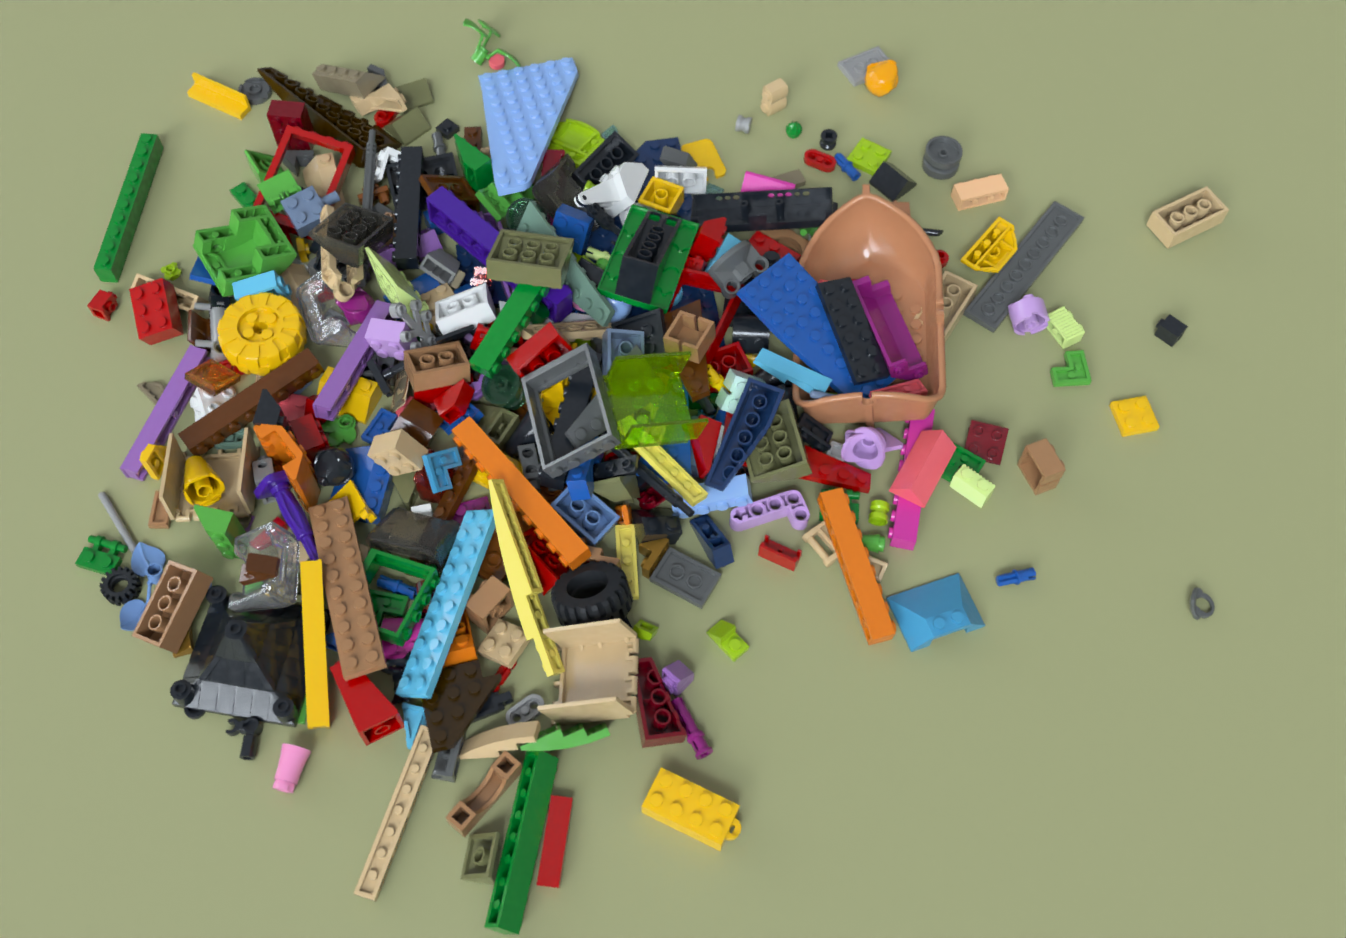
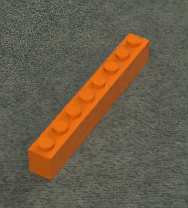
M842 487L821 492L817 502L868 645L891 640L896 634V625L888 614L889 606L883 600L882 587L876 581L875 568L870 564L868 549L862 543V532L860 529H857L855 513L849 507V497L847 493H844Z

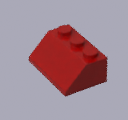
M533 527L524 532L523 535L544 591L542 594L544 596L552 590L556 580L560 579L563 573H567L570 567L562 565L558 559L560 556L557 552L552 553L546 546L548 542L544 538L539 539Z

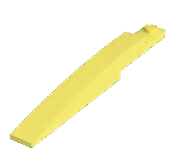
M490 479L488 483L499 545L527 641H535V647L539 652L547 677L559 675L565 672L556 644L543 634V629H548L549 625L538 594L544 592L504 480Z

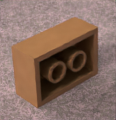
M459 341L403 351L404 369L414 392L454 385L462 379L470 382V363Z

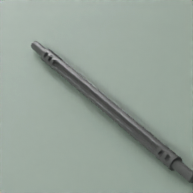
M373 129L369 130L365 156L361 212L364 279L359 284L361 287L366 285V273L369 269V258L365 248H370L377 149V144L375 143L376 131Z

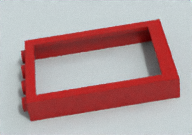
M287 125L264 181L277 175L293 137L343 153L326 193L328 195L336 191L339 195L356 154L354 146L346 141L341 142L330 136L325 137L314 131L309 132L298 126ZM260 190L253 206L264 205L266 201ZM269 210L281 230L299 236L287 215L280 213L274 215ZM320 229L303 238L314 241Z
M684 267L668 312H670L675 298L683 285L722 293L721 289L705 271ZM726 286L728 291H735V288L733 286ZM738 296L730 299L716 327V337L706 352L707 365H711L741 302ZM671 362L661 365L662 367L674 369Z

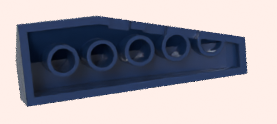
M748 378L704 485L722 492L725 490L771 427L785 390Z

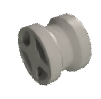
M738 115L735 131H744V133L749 134L752 118H744L742 115Z

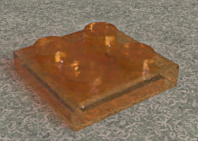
M212 358L185 373V380L213 396L240 382L241 379L240 374Z

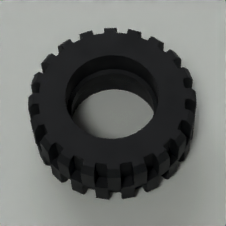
M606 561L582 563L574 571L570 568L567 573H563L560 579L556 580L551 590V601L558 621L562 626L618 618L624 620L628 612H630L633 602L625 573L620 567Z

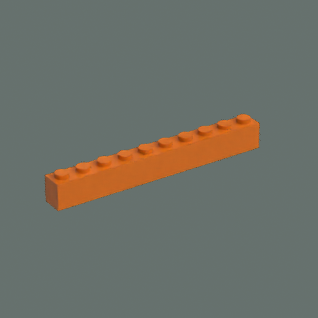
M470 416L451 430L454 435L452 439L459 448L462 446L465 449L464 453L469 460L474 459L477 462L475 466L481 473L485 471L488 475L486 477L488 480H504L514 510L516 512L520 511L523 514L522 519L528 526L533 525L535 534L539 539L544 538L548 542L546 546L552 553L557 552L560 556L558 559L564 567L569 566L574 571L592 556L589 547Z

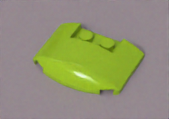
M566 118L565 122L558 123L547 149L565 150L566 164H568L569 168H578L605 140L600 137V133L592 126L578 120Z

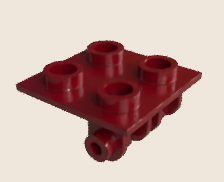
M971 420L964 449L981 457L988 463L1000 465L1009 429Z

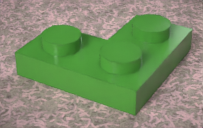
M1084 350L1066 351L1064 358L1067 367H1053L1050 370L1053 387L1090 385L1092 381Z

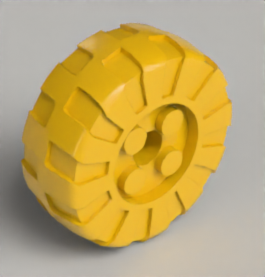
M261 292L239 298L237 302L227 307L217 326L218 341L223 354L232 366L235 365L239 371L249 375H267L302 352L305 344H307L306 324L299 309L288 298L281 295L277 296L273 293Z

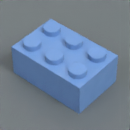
M568 487L551 504V507L579 537L586 538L587 545L596 547L620 519V516L595 494H592L591 499L572 501Z

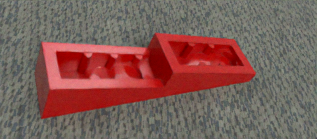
M551 795L537 886L560 888L573 803V798Z

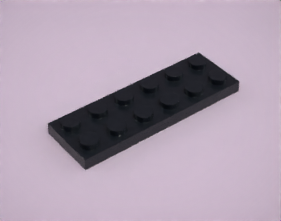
M851 277L817 283L815 288L854 386L887 379L890 373Z

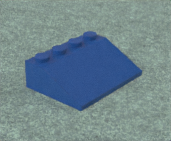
M370 446L346 448L345 450L351 455L355 465L356 473L351 480L355 483L368 507L377 516V519L372 523L367 518L364 520L361 517L356 522L383 526L394 487L392 482L393 475H390L386 469L376 464L374 460L367 456ZM346 484L334 486L331 498Z

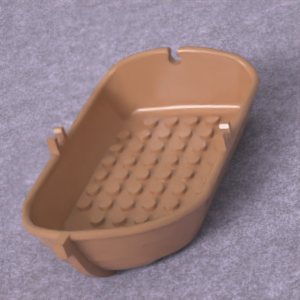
M870 184L862 185V194L855 196L842 205L816 230L807 244L799 264L817 283L820 279L831 281L847 277L860 279L869 276L871 284L874 285L888 279L892 296L923 362L927 364L928 374L919 379L928 390L927 396L903 392L875 391L871 392V398L867 399L863 398V392L838 394L829 386L826 392L836 393L837 395L815 399L811 398L809 393L792 383V396L795 404L802 407L805 413L819 423H866V427L871 426L875 428V423L924 420L930 415L936 403L945 395L946 360L943 278L939 254L922 227L908 213L890 201L870 193ZM922 307V313L918 319H914L915 316L921 312ZM793 353V362L812 370ZM896 378L889 386L910 380Z

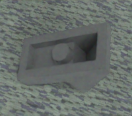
M287 150L282 162L296 176H299L300 167H306L315 157L314 150Z

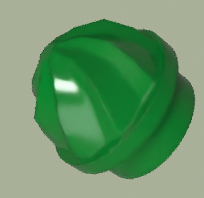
M792 121L786 126L787 136L793 139L800 136L802 127L797 121Z

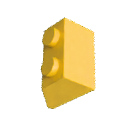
M652 176L638 199V203L668 214H675L684 202V187Z

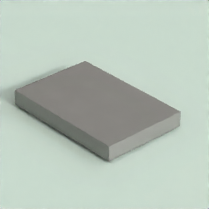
M877 46L839 61L837 66L855 87L865 83L868 65L890 59Z

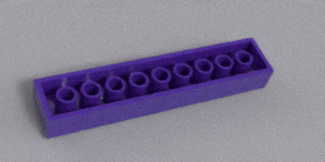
M441 186L426 198L429 220L486 266V259L499 232L493 228L489 221L482 219L478 212L471 210L463 200L456 198L452 191ZM504 281L514 290L518 285L513 282ZM563 284L562 289H552L549 287L547 296L541 300L550 312L548 318L554 323L563 321L572 313V290L568 285Z

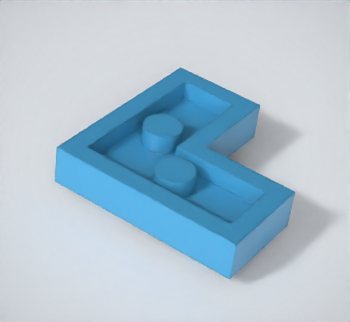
M457 446L422 456L433 494L453 488L447 469L462 465Z

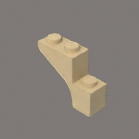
M389 83L375 92L372 91L365 99L349 97L361 116L375 110L394 112L408 110L405 105L407 101L402 93L400 94L397 88H393Z

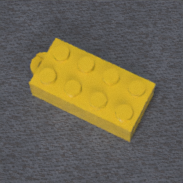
M662 767L660 768L642 804L643 814L718 851H721L725 840H735L741 831V824L736 819L740 805ZM734 826V831L730 833L731 827Z

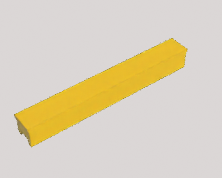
M322 559L300 561L307 728L329 729Z

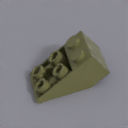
M472 403L484 415L477 425L504 453L506 442L520 423L519 415L501 407Z

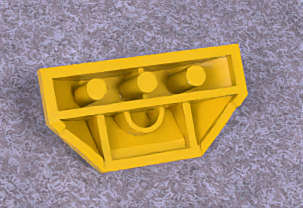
M998 217L961 258L960 262L975 271L998 273L1018 250L1014 225Z

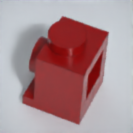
M100 289L87 306L93 316L109 322L111 320L109 316L118 305L116 302L118 297L111 291L106 292Z

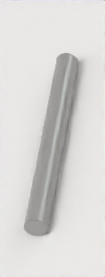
M100 492L98 494L99 499L133 554L137 546L106 492Z

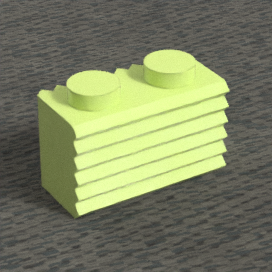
M1065 306L1048 313L1050 321H1048L1046 328L1063 349L1081 341L1085 331L1082 325L1076 322L1072 313L1065 309Z
M963 464L953 476L950 487L982 508L991 497L995 484L982 478V475H979V473L970 469L969 466L966 467V464Z

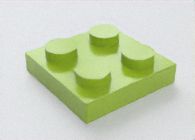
M862 137L847 157V160L851 161L855 168L873 176L883 161L886 162L889 159L892 151Z

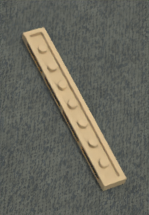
M420 725L353 893L357 896L377 901L434 755L427 726Z

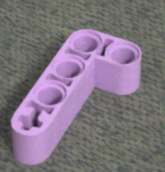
M789 490L749 503L743 507L734 508L730 513L729 525L732 530L739 532L787 516L794 529L803 530L808 525L810 513L801 493L797 490ZM776 506L779 509H772L771 507ZM753 512H759L760 515H754ZM796 517H802V518H804V519H803V520H799V519H797Z

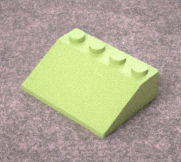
M366 247L365 251L380 289L391 303L400 302L404 304L407 314L414 320L410 302L416 299L421 301L420 294L417 290L414 291L410 281H406L407 279L402 271L399 272L392 263L371 248ZM425 300L421 301L422 309L419 311V314L421 311L429 310Z

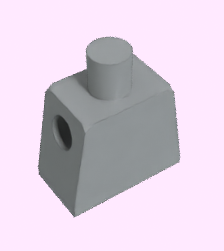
M437 249L426 255L419 268L441 284L447 283L449 285L458 271L460 262L451 254L446 253L442 249Z
M266 455L260 456L257 461L252 463L256 486L259 485L265 476L277 472L272 458H268ZM272 496L264 498L262 501L265 505L276 502V499Z

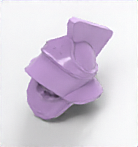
M871 426L859 427L845 432V443L841 450V457L847 462H855L864 469L874 470L882 466L885 460V452L902 449L903 443L881 428L877 427L875 429Z

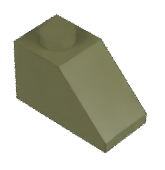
M422 470L392 477L396 491L408 512H412L411 507H414L425 480Z

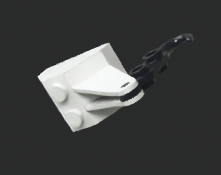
M624 162L620 166L616 165L608 175L605 173L600 178V184L575 196L574 202L578 207H585L587 215L593 218L601 228L609 230L619 237L621 230L615 225L613 218L635 203L649 169L642 163Z

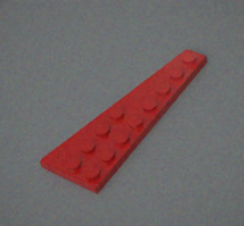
M729 412L725 414L722 440L733 416ZM804 445L813 474L799 479L869 493L871 485L870 473ZM746 461L742 466L747 467Z

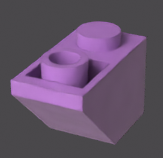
M680 660L662 669V683L669 695L673 694L678 697L694 680V672Z

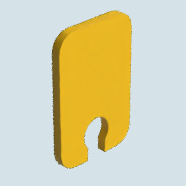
M710 139L687 143L681 147V151L687 152L698 164L697 166L714 170L716 179L725 176L726 168Z

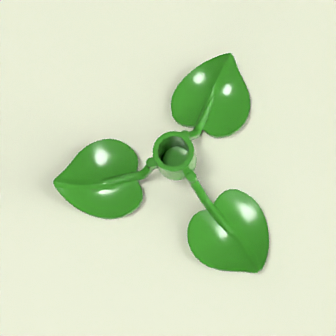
M467 18L463 21V26L473 28L481 35L477 48L471 56L473 61L482 65L485 59L489 60L496 53H500L510 58L517 67H521L518 60L503 49L498 48L488 55L489 51L485 46L492 33L500 38L501 35L497 30L478 19L482 28L489 30L487 35L473 21ZM484 36H485L486 39H485L483 45H481V43H482V41H483V38H484Z

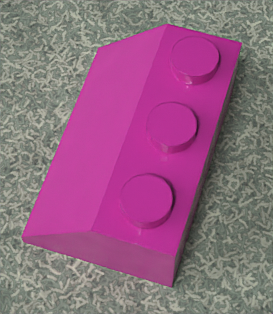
M746 171L741 192L795 189L796 184ZM787 192L785 195L791 196L792 193ZM773 193L768 194L769 197L775 196ZM782 193L777 194L779 197L783 195Z

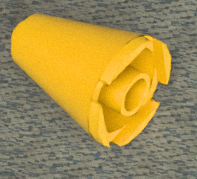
M189 457L185 462L183 494L185 499L191 505L198 504L205 507L219 501L222 497L221 494L225 491L223 480L203 457Z

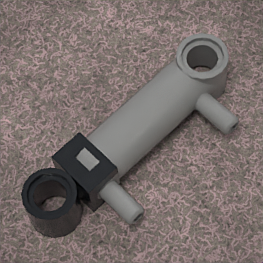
M211 285L209 303H194L195 310L209 311L211 340L196 339L195 346L211 348L210 359L213 363L227 360L219 345L217 326L219 319H222L224 311L230 306V298L228 296L223 297L217 286Z

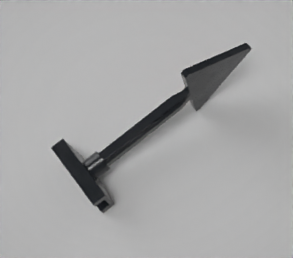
M472 324L435 338L437 344L434 345L459 341L475 327ZM374 359L367 361L366 363L383 394L387 398L394 395L388 380L405 370L404 361L383 371Z

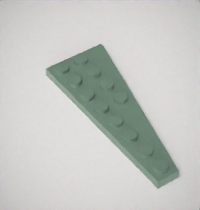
M529 201L516 231L558 236L553 225H550L545 219V214L541 213L537 208V203ZM572 253L564 285H568L571 288L572 301L602 327H608L615 310L604 295L598 292L595 287L596 284L594 281H590L585 274L586 270L579 266L576 261L577 258Z

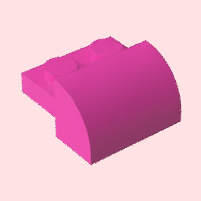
M384 618L381 628L397 632L404 618ZM421 618L415 624L410 639L405 642L403 647L382 640L385 659H400L405 657L408 652H412L424 618Z

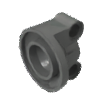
M743 240L723 254L710 267L708 274L720 287L722 295L727 299H733L737 296L736 294L742 284L752 276L757 277L768 269L769 262L756 251L748 240ZM760 264L763 270H758L755 265ZM726 286H733L735 288V291H728Z

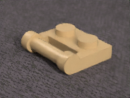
M824 521L802 536L803 541L809 543L822 558L823 564L827 568L838 560ZM816 535H818L822 539V541L828 546V548L833 552L832 555L829 556V554L816 541V539L814 538Z

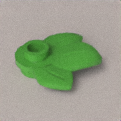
M341 415L338 419L335 418L334 421L328 420L322 425L323 431L330 434L328 439L330 447L339 446L344 441L347 444H351L356 439L357 432L354 429L356 427V420L351 415Z

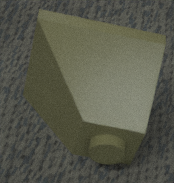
M636 475L619 476L594 482L593 492L613 502L622 501L624 505L634 503L635 498H640Z

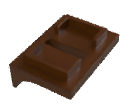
M191 309L188 311L187 341L195 346L196 339L211 340L210 319L201 317ZM198 347V348L205 349V350H207V351H210V350H211V348H207V347Z

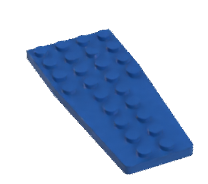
M790 253L737 292L736 295L765 326L813 371L832 379L829 386L838 394L863 392V398L868 399L870 398V391L888 387L896 379L889 376L887 379L854 386L815 288L817 282Z

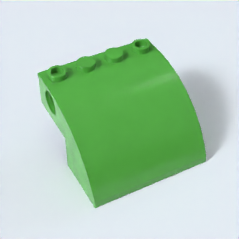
M266 204L231 209L229 225L196 230L193 248L223 297L234 295L232 286L234 282L272 270L278 275L282 274L297 256V253Z

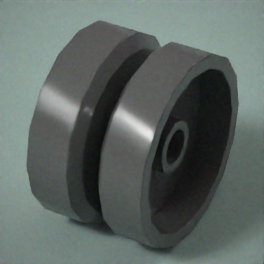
M937 136L929 140L922 160L924 172L928 176L939 180L950 179L955 176L963 154L961 144L949 136Z

